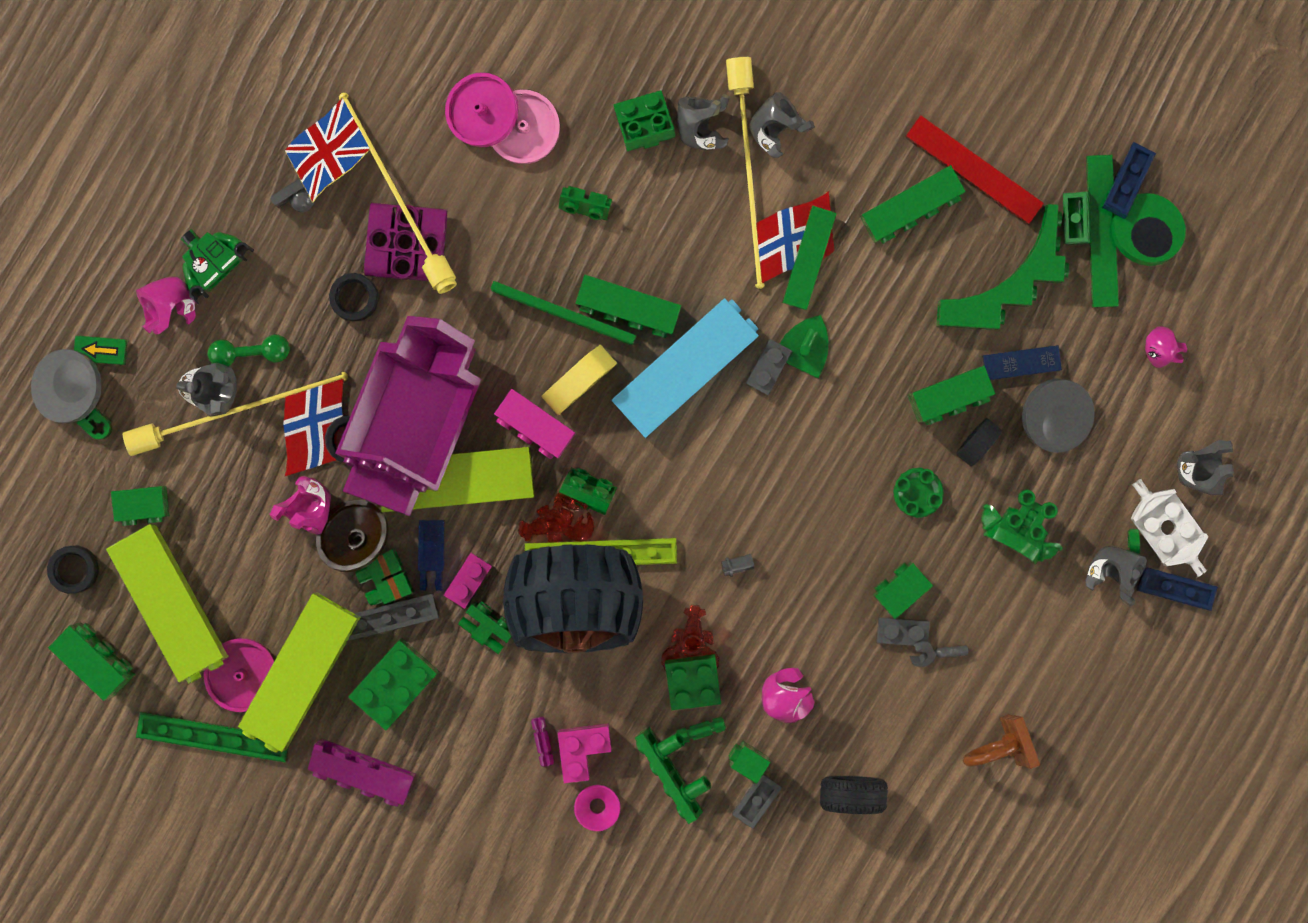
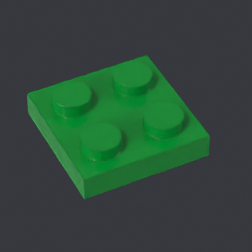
M715 654L665 660L671 711L721 704Z

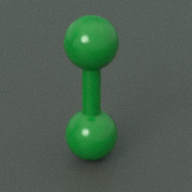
M279 334L269 335L263 340L262 345L234 347L231 342L220 339L214 341L209 346L207 355L211 364L220 363L226 366H230L236 357L263 355L266 360L278 363L287 358L290 352V345L287 339Z

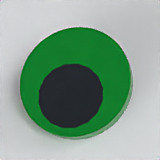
M1151 193L1137 194L1127 217L1124 219L1114 214L1111 224L1112 237L1119 251L1129 260L1145 266L1160 265L1173 258L1181 249L1186 235L1185 222L1178 208L1168 199Z

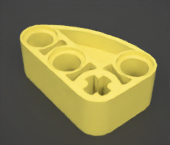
M599 345L575 364L541 397L558 416L615 367L617 362L602 345Z

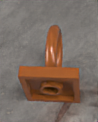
M1010 714L1000 717L1005 732L1002 740L976 748L963 757V763L966 766L990 763L1008 755L1014 757L1018 766L1030 769L1040 766L1024 718Z

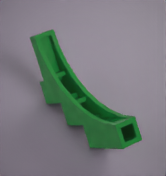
M1048 204L1044 207L1042 224L1036 242L1025 261L1009 278L995 288L979 295L962 299L939 300L936 326L998 330L1000 329V324L1004 325L1005 309H1001L1002 305L1029 307L1032 305V301H1036L1037 286H1033V282H1064V278H1068L1069 263L1065 262L1066 256H1055L1056 252L1060 250L1061 243L1060 237H1057V226L1060 227L1062 223V212L1058 211V205Z

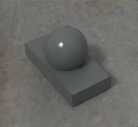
M300 178L270 198L277 208L290 201L291 207L298 212L309 211L314 205Z

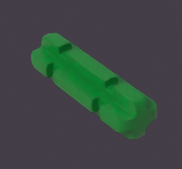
M717 717L712 719L713 722L707 720L689 726L690 729L687 730L686 727L678 729L676 733L682 736L684 743L690 742L689 739L692 738L697 740L713 735L712 732L715 731L716 733L726 730L724 719Z

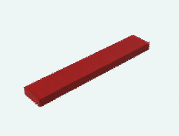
M921 115L905 136L945 166L951 165L956 174L1026 224H1030L1044 204Z

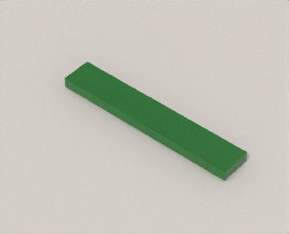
M1113 155L1086 156L1087 192H1090L1091 243L1089 248L1092 308L1118 307L1117 250L1111 231L1114 213L1102 208L1114 183Z
M496 281L492 283L491 291L493 293L631 346L634 344L636 339L634 334Z
M140 712L136 738L279 762H287L289 750L288 746L283 752H273L264 746L265 742L258 738L253 740L242 734L243 730L241 728Z

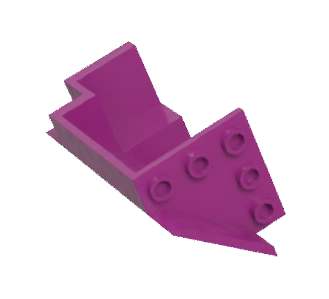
M407 316L397 343L380 342L335 453L344 458L343 462L352 466L342 492L410 517L419 492L426 493V490L438 491L481 382V378L468 371L476 351L473 348L475 340L441 319Z

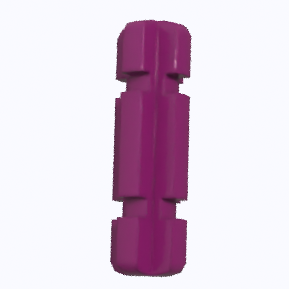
M533 718L531 723L533 730H535L534 737L537 752L540 753V765L542 767L551 766L554 763L553 755L550 754L551 745L548 731L545 730V718Z

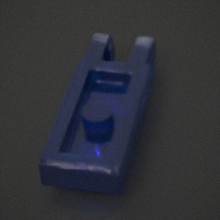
M419 520L418 571H420V591H426L428 587L427 571H436V591H442L445 557V520Z

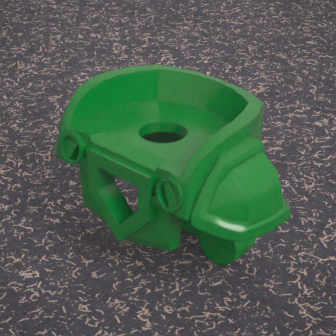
M1022 490L1018 494V502L1022 505L1020 509L1008 507L1002 517L993 506L983 504V512L981 514L982 529L984 530L983 536L1017 551L1028 558L1034 565L1037 562L1051 559L1058 551L1063 549L1058 543L1044 542L1048 532L1041 525L1045 518L1051 519L1057 515V506L1051 502L1044 503L1043 505L1035 502L1036 497L1031 490Z

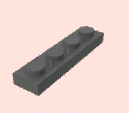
M434 594L355 613L361 618L348 641L439 618Z

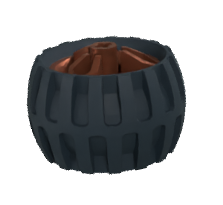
M570 544L527 550L520 555L514 556L509 567L503 594L504 614L515 645L525 650L545 653H580L610 650L626 646L635 640L641 623L643 590L640 575L631 554H628L626 550H620L611 546Z

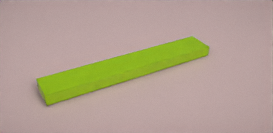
M676 538L525 543V551L539 549L540 547L570 544L611 546L620 550H626L628 554H631L636 565L677 564Z

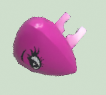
M1158 326L1146 337L1145 351L1150 363L1154 367L1162 368L1170 362L1183 363V356L1179 352H1187L1186 344L1176 342L1174 332L1171 329Z

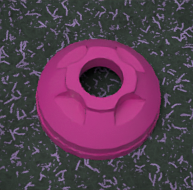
M604 785L586 787L578 794L575 800L574 812L576 819L584 828L591 831H603L610 828L617 821L620 814V802L613 790ZM597 798L603 800L605 809L601 813L593 812L590 808L592 800Z

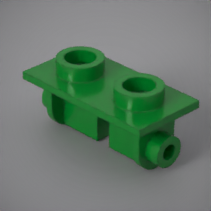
M568 186V188L563 187L558 209H562L570 214L586 215L594 220H608L609 209L612 203V199L608 198V195L591 192L589 199H585L586 190Z

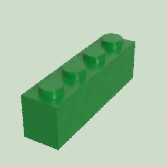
M950 165L865 212L860 218L873 242L881 241L884 244L895 238L894 232L903 228L904 232L918 225L917 219L923 216L929 219L940 213L938 208L947 203L948 207H951L962 200L960 196L966 191Z
M585 274L575 303L577 306H580L579 311L594 315L596 311L604 314L603 319L618 323L619 319L628 321V327L641 331L643 327L653 329L651 334L666 338L667 334L672 336L682 306Z

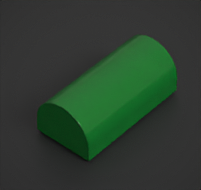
M1090 192L1063 193L1064 244H1090Z

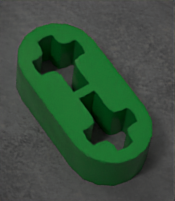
M96 407L89 414L90 417L88 419L84 418L76 422L94 439H106L112 433L111 422ZM93 420L98 424H105L103 426L104 433L94 432L96 426L92 423Z

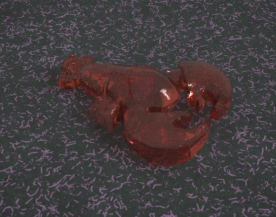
M558 492L554 498L553 508L549 509V505H545L537 509L536 513L540 517H537L530 524L523 520L520 521L518 532L525 541H530L532 535L547 534L549 543L561 542L563 539L560 533H563L573 541L582 542L587 541L593 535L595 528L594 518L590 512H587V523H583L584 516L581 515L576 520L574 527H572L571 523L574 513L571 510L580 511V506L576 505L575 502H578L584 510L588 508V505Z
M691 605L690 608H685L684 614L689 617L685 628H676L672 635L671 642L679 641V643L668 646L662 652L661 663L665 671V660L682 658L678 654L680 652L686 657H695L701 653L703 655L715 654L717 669L719 667L720 658L714 649L705 645V642L709 645L714 644L713 633L709 630H702L700 618L706 615V611L701 609L699 605Z

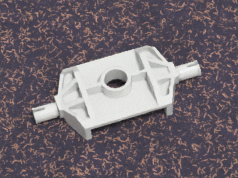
M1142 479L1133 483L1132 486L1141 496V501L1134 510L1131 520L1164 566L1186 563L1190 564L1198 577L1205 573L1207 570L1199 561L1198 555L1208 539V535L1203 533L1175 494L1177 493L1175 489L1152 493L1148 490ZM1166 520H1170L1174 525V530L1169 535L1164 534L1161 530V525Z

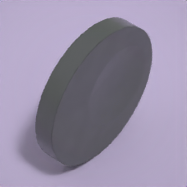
M69 349L51 352L39 362L33 373L31 394L34 404L39 412L51 421L59 423L78 422L86 418L96 407L101 395V376L96 364L84 353Z
M1058 378L1045 381L1029 394L1024 404L1022 423L1025 433L1036 446L1046 451L1060 453L1072 450L1086 439L1092 429L1095 415L1093 401L1089 393L1081 385L1073 381Z

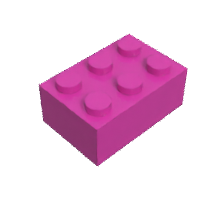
M513 389L510 390L494 413L499 417L496 421L508 430H511L512 427L518 430L519 434L517 436L529 445L534 441L541 446L538 451L549 459H552L554 456L560 458L576 435L570 428Z

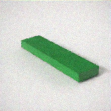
M816 206L811 207L782 303L807 310L837 213Z

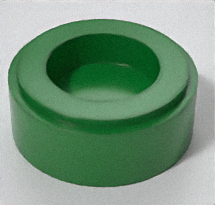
M1129 529L1128 550L1140 554L1139 529Z

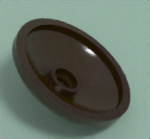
M350 500L337 505L329 512L322 534L316 535V548L320 558L330 568L340 572H354L367 567L378 558L388 539L386 517L376 505L365 500Z

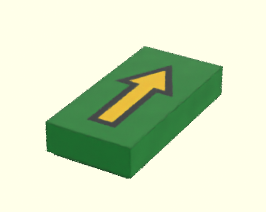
M75 335L74 351L84 353L94 363L126 365L127 340Z

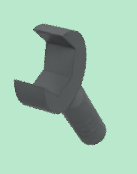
M918 642L914 644L916 652L924 653L920 656H910V659L914 666L924 667L930 665L936 656L939 658L967 656L968 647L967 645L942 647L934 650L929 642Z

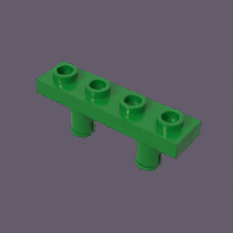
M649 726L635 737L636 746L647 757L652 772L659 776L665 793L674 800L679 815L690 824L703 813L695 798L712 788L711 783L706 776H702L686 785L668 757L669 754L685 745L682 736L679 733H675L659 742Z

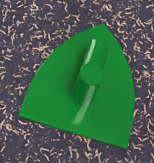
M821 315L808 318L795 325L779 343L792 350L786 362L787 364L816 378H819L824 368L829 345L827 329Z

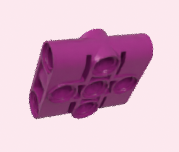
M370 204L364 275L429 281L422 269V266L425 264L424 260L428 257L411 225L402 222L404 212L400 205ZM406 205L408 211L414 212V222L419 231L421 211H423L420 233L425 242L430 238L437 240V248L434 251H430L432 255L444 256L447 209ZM395 209H396L395 227H394V229H393V225H394V213H395ZM379 234L387 236V242L382 247H377L374 243L375 237ZM404 236L412 238V245L408 249H402L399 244ZM391 254H392V260H391V274H389V269H390V259H391ZM417 256H419V260H418V271H417V277H416L415 275H416V267H417ZM402 261H407L410 264L409 272L403 275L399 274L397 271L398 264Z

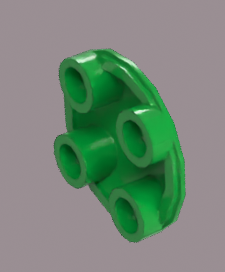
M912 468L907 470L897 479L893 490L894 500L899 509L906 515L916 518L931 515L936 512L943 502V484L930 469Z

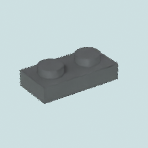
M769 339L746 384L769 395L792 350Z
M878 617L876 642L911 646L918 642H928L930 621Z
M763 774L757 784L753 782L732 812V815L753 829L782 789V786Z

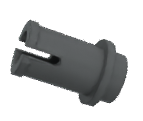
M751 554L733 559L727 557L725 561H721L724 576L729 575L733 577L735 573L754 569Z

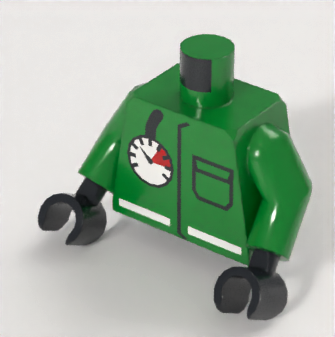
M192 229L187 231L181 237V240L189 248L182 256L185 261L182 268L185 283L189 289V297L197 305L199 304L197 301L199 296L203 295L207 299L209 295L205 291L210 292L243 260L247 261L248 259L244 257L245 252L248 250L254 252V249L233 235L221 232L212 235L207 232L200 238Z

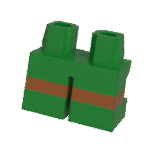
M395 548L378 556L370 565L355 572L360 584L371 579L374 581L376 589L365 593L370 606L382 602L386 604L415 592L406 571L383 580V578L404 569Z

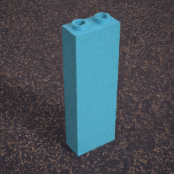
M724 298L612 399V402L645 438L759 336L756 333L758 327L749 318L746 321L739 314L742 310L732 299L728 302Z

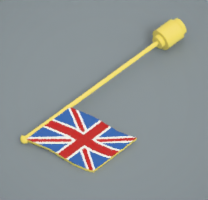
M341 93L339 96L340 101L322 119L299 134L285 150L312 203L326 187L349 172L370 151L428 257L424 260L425 264L422 266V269L432 288L437 290L439 294L450 291L457 283L455 281L456 276L445 256L432 255L347 99L349 95Z

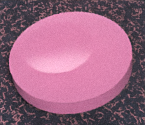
M515 90L514 93L518 101L516 124L504 140L492 145V147L507 161L516 164H531L546 157L555 147L560 133L559 118L552 103L543 95L531 90Z

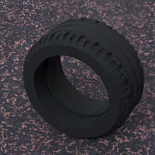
M827 776L821 781L820 806L825 811L835 813L880 814L887 808L888 785L880 778Z

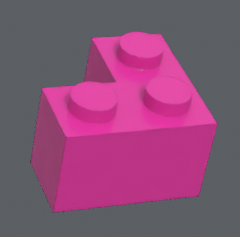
M609 723L558 730L564 783L588 781L590 774L587 755L612 751Z

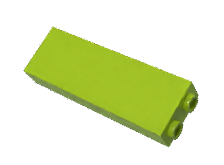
M530 447L452 454L438 491L426 490V493L419 492L413 509L534 498ZM377 505L378 508L381 507L382 512L393 511L391 509Z
M149 524L108 547L106 550L178 682L187 681L190 684L202 677L200 673L209 668L210 671H213L224 665L222 660L229 656L157 525Z
M313 593L238 725L243 730L242 734L253 740H256V738L265 742L264 746L273 752L285 751L361 617L320 593Z

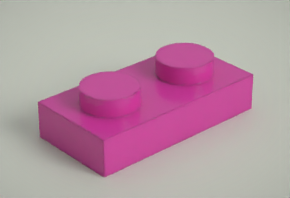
M471 552L444 596L465 609L492 568V565Z

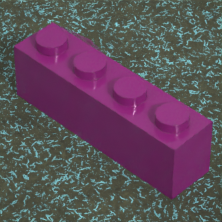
M322 738L315 743L308 770L312 771V775L316 778L337 780L336 784L347 789L353 786L361 789L360 793L371 798H374L375 795L385 798V803L396 807L399 804L404 805L416 775V773Z

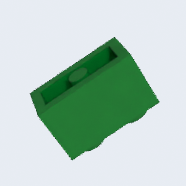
M167 486L111 491L114 522L122 521V526L137 525V519L146 518L147 523L163 522L162 517L170 516Z
M905 562L893 571L896 575L891 580L887 581V579H884L874 588L877 592L873 596L894 619L933 587L930 581L912 562L908 565Z
M743 740L740 745L736 743L728 755L731 768L756 784L771 763L767 755Z

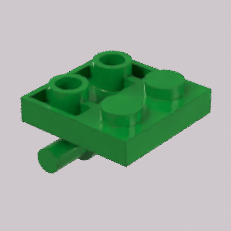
M662 90L613 104L627 152L642 147L644 149L659 145V142L675 138V130Z
M571 467L560 488L559 496L575 502L574 505L587 511L591 509L606 515L617 487L613 486L612 482L607 479H597L590 476L589 472L584 469H574Z
M475 601L466 613L478 621L480 625L476 626L464 616L458 625L469 632L471 638L483 646L485 644L495 653L499 654L504 646L492 638L491 634L494 633L507 643L511 635L506 619L503 616L498 619L492 614L493 609L483 601L479 604Z

